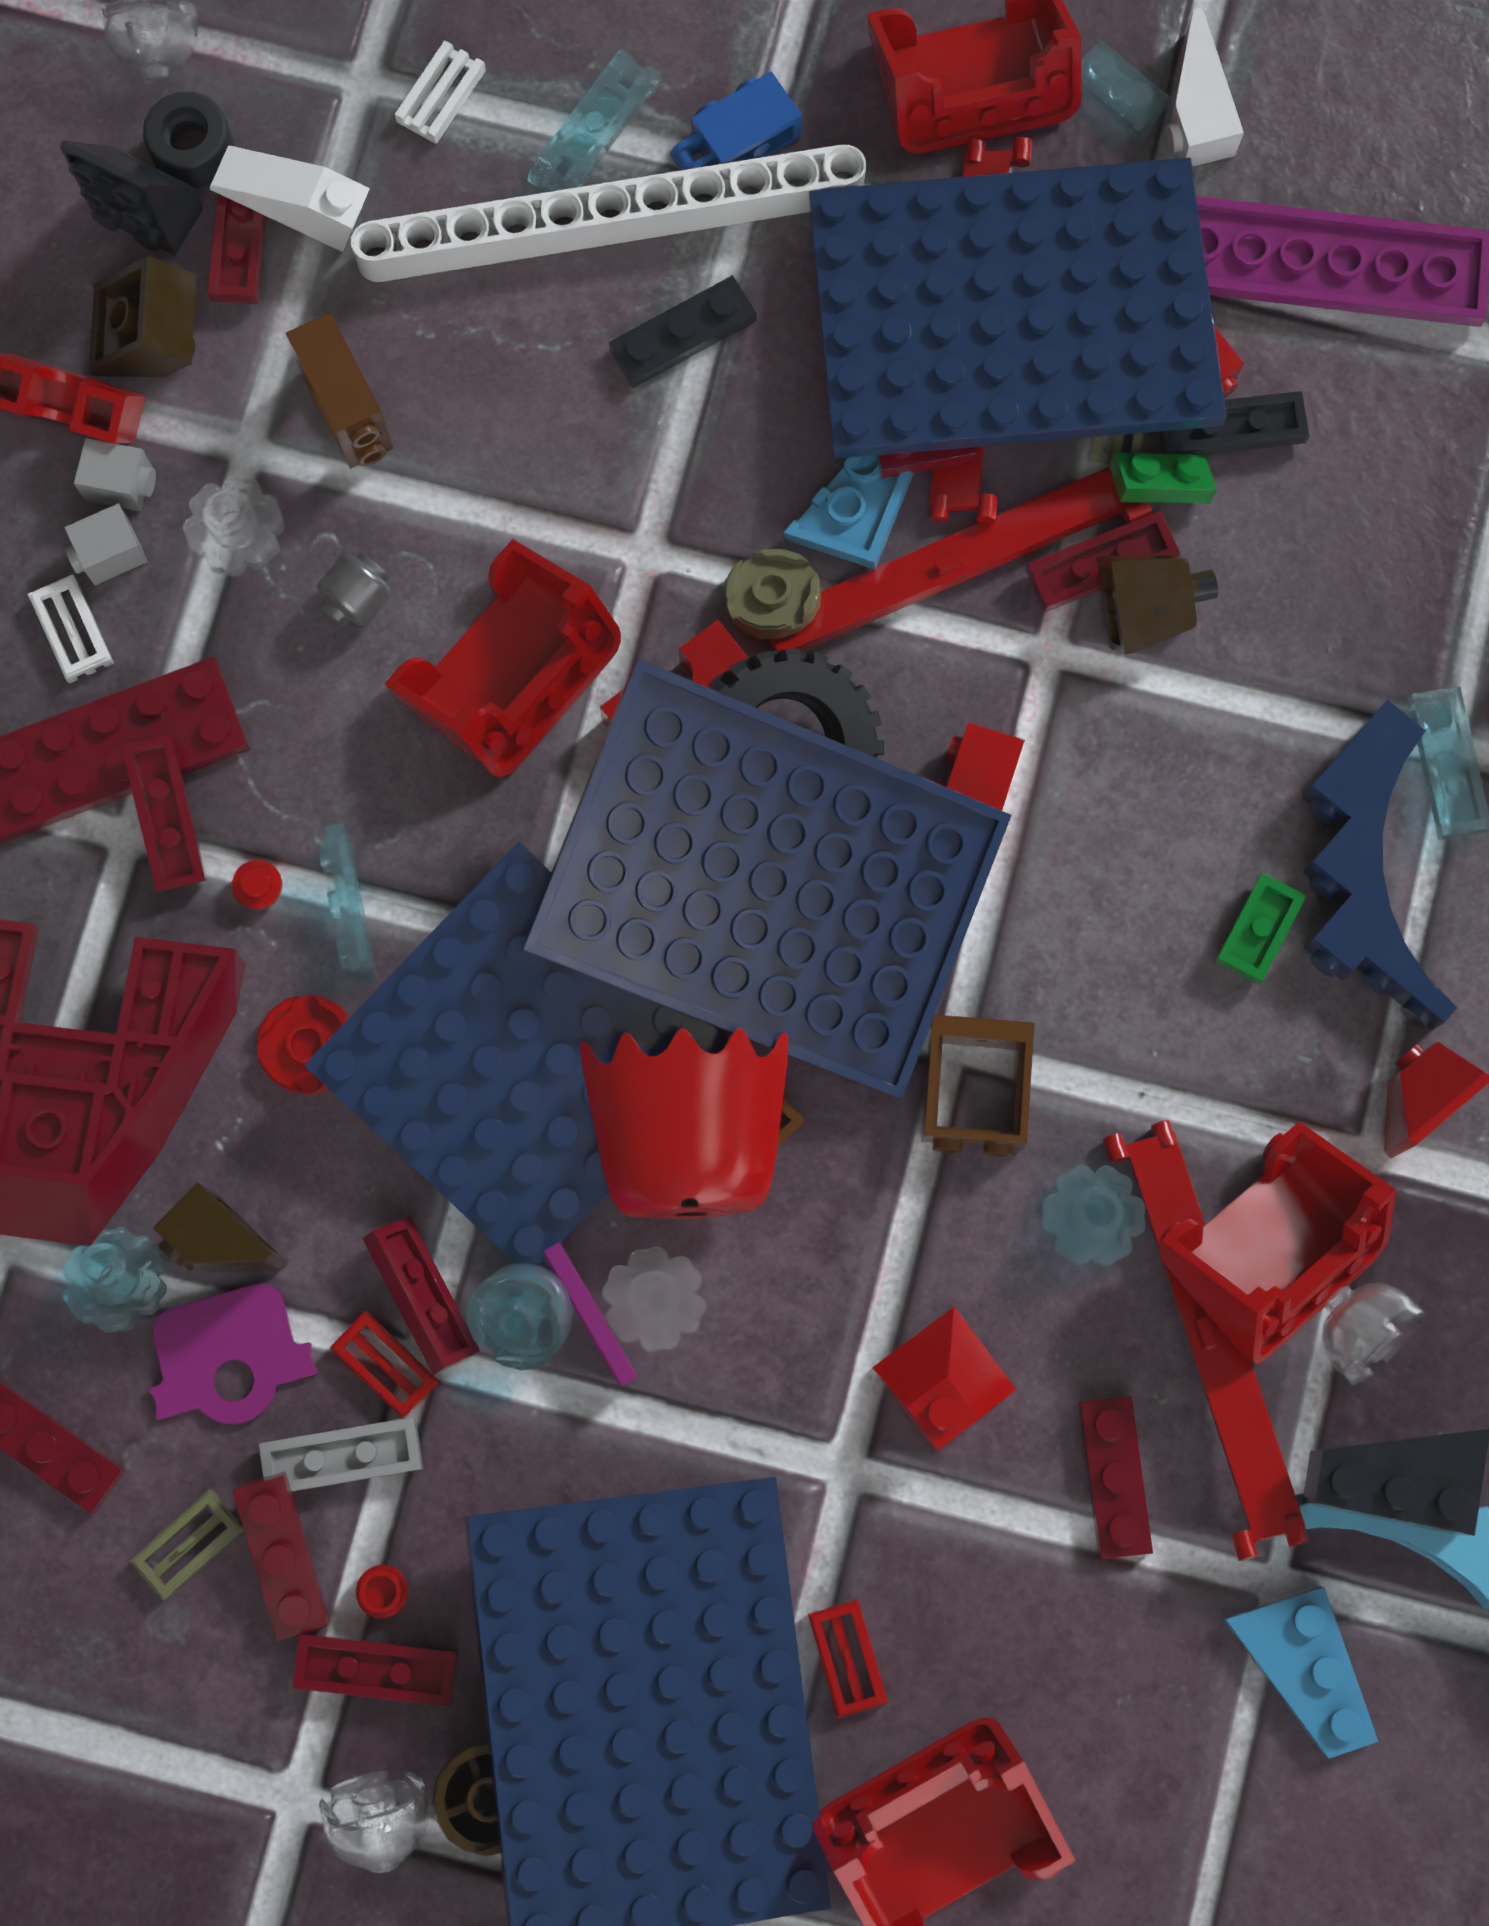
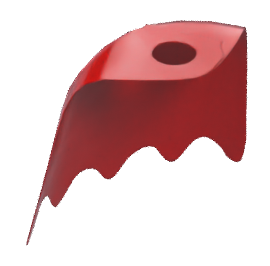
M683 1028L678 1030L668 1048L657 1056L644 1054L634 1038L629 1033H624L619 1040L612 1061L608 1064L601 1062L594 1055L591 1047L585 1041H581L582 1070L601 1164L612 1200L621 1212L634 1218L692 1220L752 1212L764 1203L773 1179L788 1064V1035L786 1032L779 1036L771 1052L762 1058L755 1053L748 1036L742 1028H737L725 1048L717 1054L708 1053L700 1048L691 1034ZM694 1198L699 1202V1206L682 1207L681 1203L684 1199ZM686 1212L706 1213L701 1215H677L678 1213Z

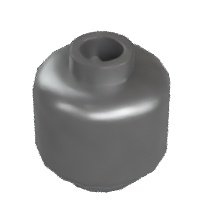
M361 552L356 557L348 554L342 555L317 585L320 596L326 601L320 609L342 627L348 621L359 626L367 625L390 598L391 590L386 583L390 576Z

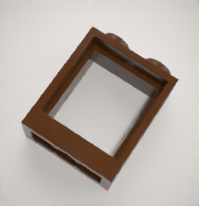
M328 312L286 332L300 373L349 468L351 469L358 465L368 466L381 460L387 451L393 449L382 411L331 313Z
M934 1015L928 1037L921 1142L933 1143L932 1150L945 1153H962L963 1145L983 1147L984 1155L994 1157H1013L1014 1150H1022L1025 1147L1028 1136L1035 1023ZM943 1044L1015 1050L1010 1132L937 1126Z

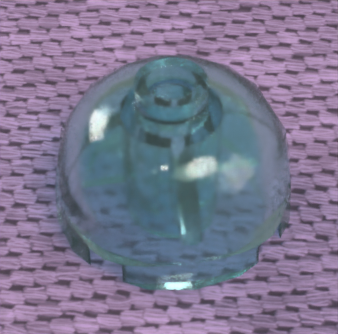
M530 1263L504 1265L485 1278L467 1303V1324L477 1345L481 1348L485 1343L490 1350L497 1354L493 1360L502 1366L521 1371L538 1369L545 1365L553 1356L557 1355L573 1327V1305L565 1285L557 1275L546 1268Z

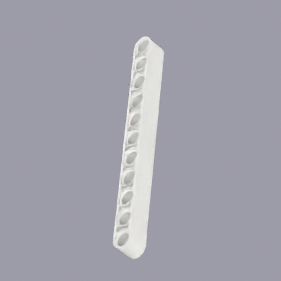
M835 145L373 220L360 224L354 230L351 236V247L360 274L370 281L384 282L810 212L809 191L864 185L866 160L863 153L856 147L851 145ZM838 172H848L852 174L854 177L850 179H840L837 178L834 174ZM793 179H800L807 184L802 187H793L788 182ZM746 187H755L760 192L754 195H747L742 193L741 190ZM701 194H707L714 199L709 202H699L694 198ZM653 202H662L667 205L661 210H652L647 207ZM608 209L620 212L618 216L613 218H606L600 215ZM561 217H569L573 219V221L567 225H557L553 223L556 219ZM513 225H523L527 227L525 230L519 233H510L506 231L510 226ZM468 232H475L480 234L476 239L471 241H464L459 239L463 234ZM420 240L432 241L428 247L423 249L412 247ZM375 247L385 249L384 252L377 256L365 255L370 249Z

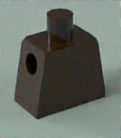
M1152 554L1096 557L1109 647L1124 655L1134 653L1193 629L1197 625L1195 603L1218 597V583L1214 572L1206 570L1191 574L1188 559L1182 556Z

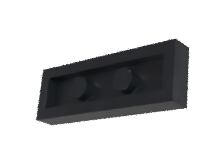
M731 275L609 341V350L632 388H635L757 321V313L734 276Z
M1302 391L1226 399L1224 401L1227 418L1224 426L1159 431L1163 454L1208 455L1305 444L1310 437Z

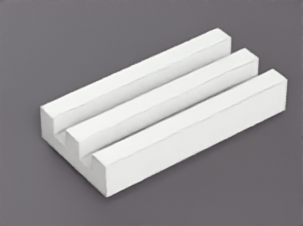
M444 40L396 111V122L437 144L485 73V63L478 58L473 61L469 58V53L462 49L459 52L455 51L453 44ZM451 62V64L449 65V67L447 68V70L445 71V73L443 74V76L441 77L433 91L430 93V95L428 96V98L426 99V101L424 102L416 116L412 118V116L419 108V106L421 105V103L423 102V100L425 99V97L427 96V94L429 93V91L431 90V88L433 87V85L435 84L443 70L446 68L448 63ZM462 69L466 70L467 73L430 127L426 126L425 123L436 107L440 105Z
M73 574L28 594L62 673L69 684L77 681V676L86 673L88 676L95 673V668L104 665L106 668L114 664L78 581ZM69 589L97 654L89 656L61 592ZM52 597L80 660L79 662L71 664L43 600Z

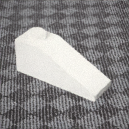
M1202 7L1193 9L1189 21L1169 124L1165 126V139L1170 153H1176L1178 158L1191 157L1192 167L1235 156L1244 134Z
M229 145L210 186V190L341 252L345 249L370 189L323 166Z

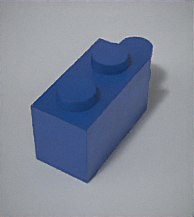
M770 71L760 78L752 77L747 79L737 87L733 94L721 101L714 100L704 104L696 112L695 116L691 117L692 135L675 145L670 152V157L681 171L772 156L801 139L802 114L773 72ZM700 152L703 157L696 160L694 155Z

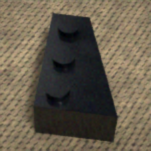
M1489 1429L1310 1451L1302 1503L1454 1535L1475 1536L1489 1443Z

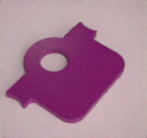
M253 1284L167 1309L156 1318L153 1324L152 1335L163 1376L161 1384L149 1388V1392L156 1402L155 1418L157 1420L200 1409L206 1416L220 1423H246L254 1420L266 1411L275 1397L277 1386L319 1374V1370L312 1359V1343L297 1344L294 1341L283 1296L276 1288L268 1284ZM242 1361L252 1370L254 1385L251 1392L244 1399L230 1402L218 1394L215 1388V1376L220 1367L225 1363Z

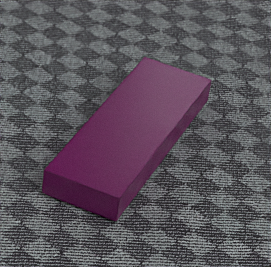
M558 1242L544 1251L545 1254H543L545 1260L618 1385L625 1388L640 1379L563 1246Z

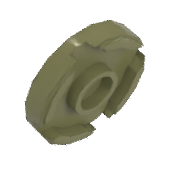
M764 549L753 553V558L746 560L744 563L741 560L732 567L725 580L724 602L731 621L744 633L761 639H781L800 632L813 621L821 606V583L817 572L815 573L814 569L810 567L809 561L802 555L785 549Z

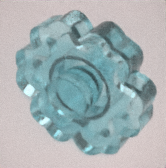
M1081 1164L1074 1167L1070 1172L1060 1174L1054 1182L1056 1193L1048 1195L1041 1203L1043 1214L1041 1228L1045 1233L1056 1236L1053 1243L1054 1252L1060 1257L1067 1258L1070 1263L1078 1267L1083 1266L1091 1259L1101 1267H1108L1117 1260L1128 1256L1132 1251V1241L1130 1238L1140 1235L1145 1230V1219L1143 1217L1145 1214V1203L1138 1197L1130 1196L1133 1188L1132 1180L1124 1174H1119L1115 1168L1109 1165L1101 1167L1094 1173L1088 1166Z
M125 1227L115 1228L112 1231L102 1230L91 1246L80 1245L73 1250L71 1260L68 1261L63 1269L64 1277L71 1283L63 1293V1300L70 1307L73 1316L83 1324L94 1323L103 1332L108 1334L118 1330L129 1331L135 1327L139 1314L151 1315L157 1311L160 1300L167 1292L166 1283L159 1277L165 1271L167 1261L160 1254L157 1245L147 1236L135 1237Z

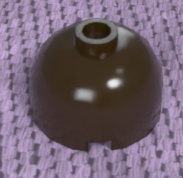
M486 1742L467 1746L448 1759L436 1778L432 1796L435 1821L445 1837L463 1851L482 1856L500 1854L489 1744Z

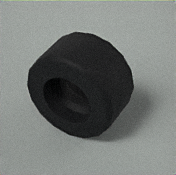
M195 91L175 92L162 97L150 108L143 123V140L155 168L195 188H201L212 183L228 145L234 146V139L222 108L210 97ZM200 130L207 134L204 141L192 149L178 150L172 147L173 141L186 131Z

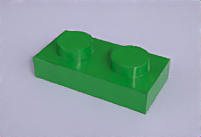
M1115 453L1109 465L1120 502L1211 504L1217 491L1205 455Z
M1262 872L1257 878L1214 962L1260 985L1307 895Z

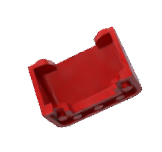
M1005 0L1004 17L918 36L913 18L905 10L890 8L867 13L871 45L893 125L901 146L913 154L927 153L967 144L971 139L985 140L1057 124L1072 117L1080 107L1082 99L1081 35L1063 0Z
M514 539L493 559L489 568L488 583L497 597L436 667L422 657H413L402 663L384 683L395 698L474 762L496 777H505L520 766L612 660L621 643L619 626L591 585Z
M1300 1121L1285 1134L1278 1133L1268 1142L1263 1152V1157L1266 1159L1263 1176L1203 1228L1192 1219L1185 1220L1182 1223L1177 1221L1165 1230L1159 1242L1161 1261L1234 1347L1255 1364H1260L1273 1355L1367 1270L1383 1252L1390 1236L1396 1189Z
M987 1717L965 1724L831 1801L819 1811V1817L813 1821L814 1832L863 1926H926L923 1919L1014 1866L1017 1867L1020 1874L1026 1879L1047 1880L1057 1875L1061 1869L1075 1862L1024 1760L1000 1723L993 1718Z

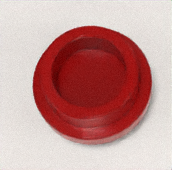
M252 860L244 863L237 869L232 879V891L235 898L241 905L252 910H262L272 906L279 899L283 889L282 877L278 870L272 864L263 860Z
M377 1565L369 1568L361 1575L356 1586V1599L360 1608L374 1618L394 1616L403 1609L409 1596L407 1579L400 1570L390 1565Z

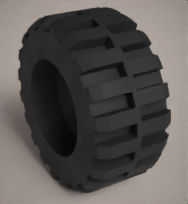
M800 649L767 651L732 664L728 670L718 674L708 684L710 689L755 708L776 699H789L800 702L816 715L823 727L825 737L875 758L879 755H884V740H877L876 726L882 725L879 712H871L866 702L871 698V695L864 685L856 686L850 680L853 674L842 664L834 666L828 663L827 656L816 652L809 654L801 653Z

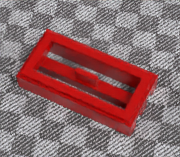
M366 1310L329 1347L402 1419L407 1418L412 1413L411 1411L426 1398V1395L440 1383L414 1355ZM365 1326L375 1333L424 1381L418 1388L360 1333ZM351 1341L358 1345L410 1396L404 1403L345 1348Z
M858 1599L808 1613L837 1718L888 1704ZM849 1613L852 1616L874 1696L864 1698L841 1618L842 1615ZM829 1619L832 1622L854 1702L848 1704L844 1703L821 1624L822 1621Z

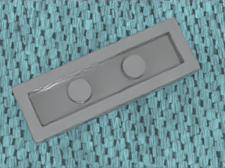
M415 1417L259 1443L263 1478L286 1471L292 1492L423 1470Z

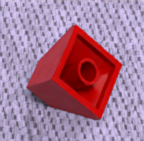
M1438 1041L1425 1050H1422L1418 1044L1413 1046L1394 1062L1400 1071L1388 1080L1385 1153L1392 1159L1416 1146L1489 1083V1075Z
M952 1307L872 1367L933 1451L941 1449L1016 1390L955 1307Z

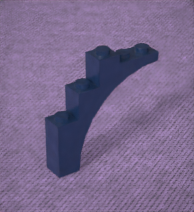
M1387 699L1302 797L1309 803L1308 808L1319 821L1327 825H1332L1333 823L1340 829L1303 873L1310 878L1309 884L1317 894L1329 901L1335 899L1341 904L1304 949L1311 954L1310 961L1329 977L1336 975L1339 979L1343 980L1355 968L1359 969L1363 973L1361 978L1368 987L1378 994L1385 995L1387 993L1402 1005L1400 1011L1411 1023L1420 1028L1427 1026L1433 1031L1446 1022L1457 1009V1006L1427 977L1407 947L1391 910L1383 873V830L1390 795L1404 762L1426 730Z

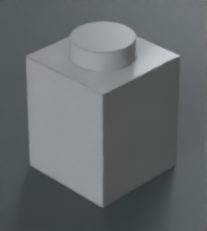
M85 438L74 480V485L83 499L87 502L108 506L119 503L121 508L141 512L145 496L150 497L152 495L156 481L155 469L152 468L143 449Z
M119 503L64 527L72 543L64 547L73 569L76 574L85 571L94 585H98L148 562L132 525Z

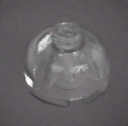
M123 0L108 3L105 5V9L102 8L104 33L110 51L123 65L140 69L141 78H168L170 68L179 67L192 57L197 45L198 36L197 6L178 0H167V6L154 5L151 3V0Z
M1366 1283L1354 1291L1348 1286H1344L1325 1305V1308L1330 1312L1322 1328V1344L1326 1357L1351 1385H1356L1374 1374L1367 1365L1371 1362L1377 1363L1381 1359L1387 1363L1406 1345L1420 1328L1423 1322L1419 1318L1426 1316V1312L1402 1290L1385 1283Z
M376 1771L355 1776L330 1789L332 1800L326 1803L322 1798L319 1802L322 1826L330 1849L342 1861L355 1867L368 1869L373 1873H383L396 1868L400 1861L408 1857L420 1845L429 1823V1806L423 1779L414 1773L403 1771L404 1781L393 1780L385 1782L388 1778V1772Z

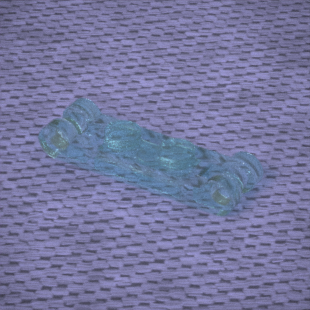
M620 49L535 161L529 172L528 182L539 189L546 187L551 191L582 187L645 100L652 97L661 82L662 74L651 66L641 67L635 63L633 55ZM626 79L632 83V86L628 89L619 84V82ZM561 161L571 167L565 176L555 170Z

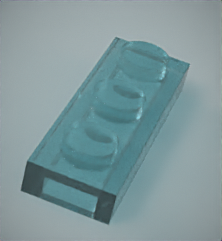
M1461 687L1412 694L1407 699L1411 718L1426 730L1417 745L1438 840L1487 833L1489 831V812Z
M344 823L325 826L326 842L318 844L323 871L324 873L332 872L335 890L328 891L327 897L333 921L341 920L344 938L336 939L342 969L350 968L357 981L375 978L377 974L351 837Z

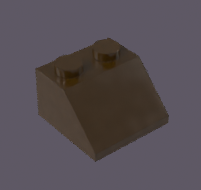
M147 255L94 284L89 374L105 377H166L191 365L195 353L193 330L194 314L198 306V297L196 295L197 274Z
M198 1182L153 1227L163 1238L157 1246L178 1266L183 1265L189 1271L194 1267L209 1273L282 1270L289 1263L217 1193Z

